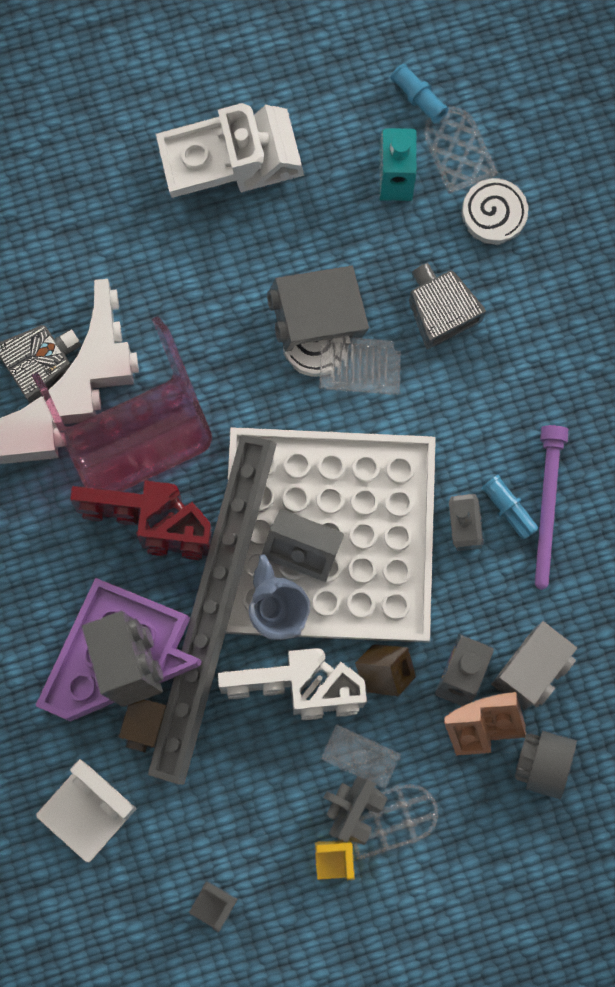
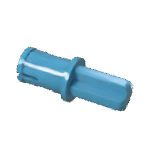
M499 475L482 486L481 489L485 491L499 509L498 515L500 517L504 516L522 539L529 538L537 531L538 526L520 504L521 498H515Z

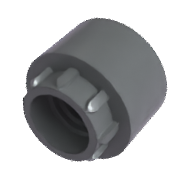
M543 730L540 736L531 733L527 734L521 750L515 778L518 781L527 783L526 790L561 800L577 740Z

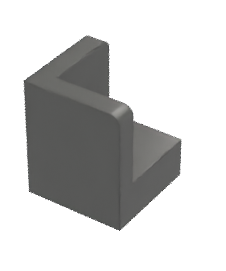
M206 881L189 914L213 927V930L219 933L238 899L211 882Z

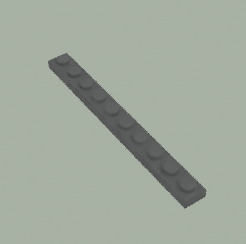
M241 434L182 647V652L199 658L202 663L199 667L174 677L148 772L150 776L175 784L184 785L277 446V443L271 440Z

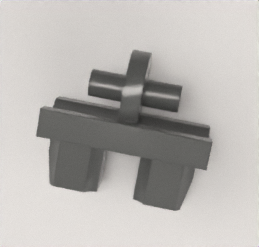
M357 776L352 787L342 783L336 795L326 791L323 798L332 803L326 816L335 820L328 834L344 842L350 840L359 844H366L372 827L359 821V818L364 808L379 814L387 802V797L375 788L376 783Z

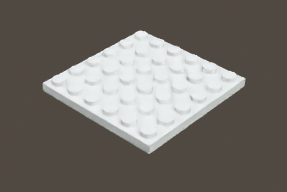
M231 428L228 480L241 434L271 440L277 443L225 634L261 635L253 627L249 617V605L255 592L253 575L258 566L259 556L262 554L269 530L279 511L283 509L344 533V538L326 583L269 561L276 578H286L298 584L309 598L310 612L305 628L299 637L429 643L435 437Z

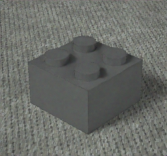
M119 611L82 625L101 695L125 707L163 693L160 681L164 680V676L157 660L153 661L150 648L154 647V642L148 627H143L137 619L131 618L124 611Z

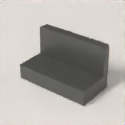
M281 509L269 530L261 555H266L269 561L326 583L344 538V533Z

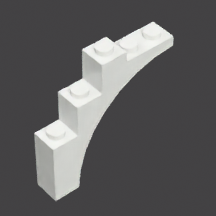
M108 279L94 280V309L89 331L78 356L63 377L40 398L23 409L0 418V464L59 458L58 447H63L62 428L56 427V425L96 421L95 410H101V398L99 389L93 390V388L134 384L133 373H139L137 353L130 352L128 342L116 343L122 342L120 322H114L113 310H119L117 289L111 290Z

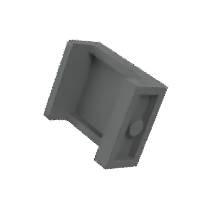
M353 265L277 277L270 290L267 291L269 309L275 311L277 319L275 323L276 338L278 342L283 343L285 352L292 351L294 346L298 344L349 336V342L361 340L369 329Z

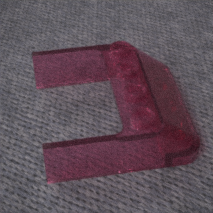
M158 316L153 318L152 321L173 370L171 379L71 427L64 426L38 372L31 375L84 487L122 492L205 452L211 445L212 433L169 328Z

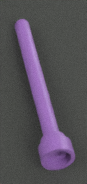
M555 425L542 426L540 441L543 442V448L546 449L535 586L540 590L546 589L549 584L560 450L564 449V444L568 443L569 429Z

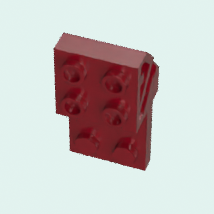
M145 480L143 494L72 486L70 500L77 513L82 514L83 519L102 521L103 516L117 518V523L125 525H137L138 520L137 537L141 547L147 549L148 554L168 556V551L182 553V558L189 560H202V555L208 556L213 538L211 523L193 502H190L187 506L183 505L180 491L176 485Z

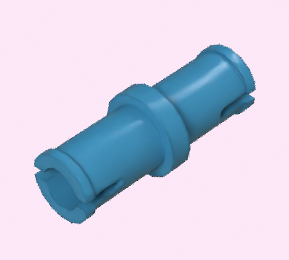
M401 64L393 71L390 79L408 96V101L413 106L417 105L434 124L440 122L447 115L449 108L431 92V86L426 81L422 82L411 72L406 64Z

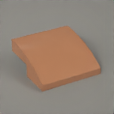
M516 692L494 695L474 701L445 717V726L456 755L491 753V740L525 738L526 736L525 722Z

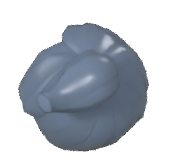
M264 554L260 555L258 566L253 575L255 592L249 605V617L252 625L261 635L269 639L285 640L298 638L305 628L310 612L309 598L298 584L286 578H276L267 556Z

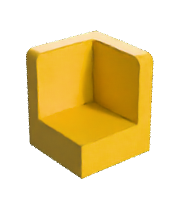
M342 840L314 842L317 880L334 878L354 880L353 849L350 840L348 842Z

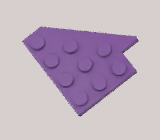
M95 578L35 706L65 720L73 721L115 703L100 694L82 625L119 611H124L131 618L137 619L143 627H148L154 642V647L150 648L153 661L157 660L164 676V680L160 681V683L199 667L202 663L199 658L177 650L190 617Z

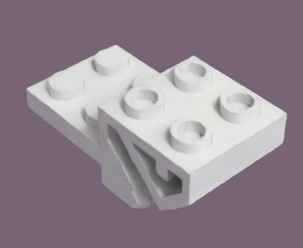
M241 103L219 109V117L156 134L172 198L237 181L240 192H245L304 176L288 111L285 108L264 105L254 115L249 105Z
M321 649L289 651V666L218 673L221 694L227 693L228 699L250 697L249 691L263 690V695L265 696L279 695L285 693L286 687H291L293 715L301 714V720L323 718V712L336 711L337 717L357 715L359 708H363L367 702L364 679L346 667L342 662L333 669L325 662V654ZM317 672H325L327 675L326 681L322 685L320 684L318 691L310 700H307V698L322 681V676H317L303 695L300 694L310 684L311 679Z

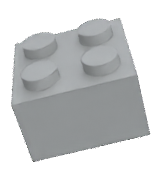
M542 621L530 632L491 685L503 694L516 692L520 708L523 710L532 705L537 708L547 700L555 689L550 684L553 679L558 680L561 676H564L575 663L576 659L572 657V654L577 647Z

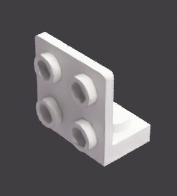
M79 759L70 770L72 775L41 808L36 816L84 861L91 862L137 808L89 765Z

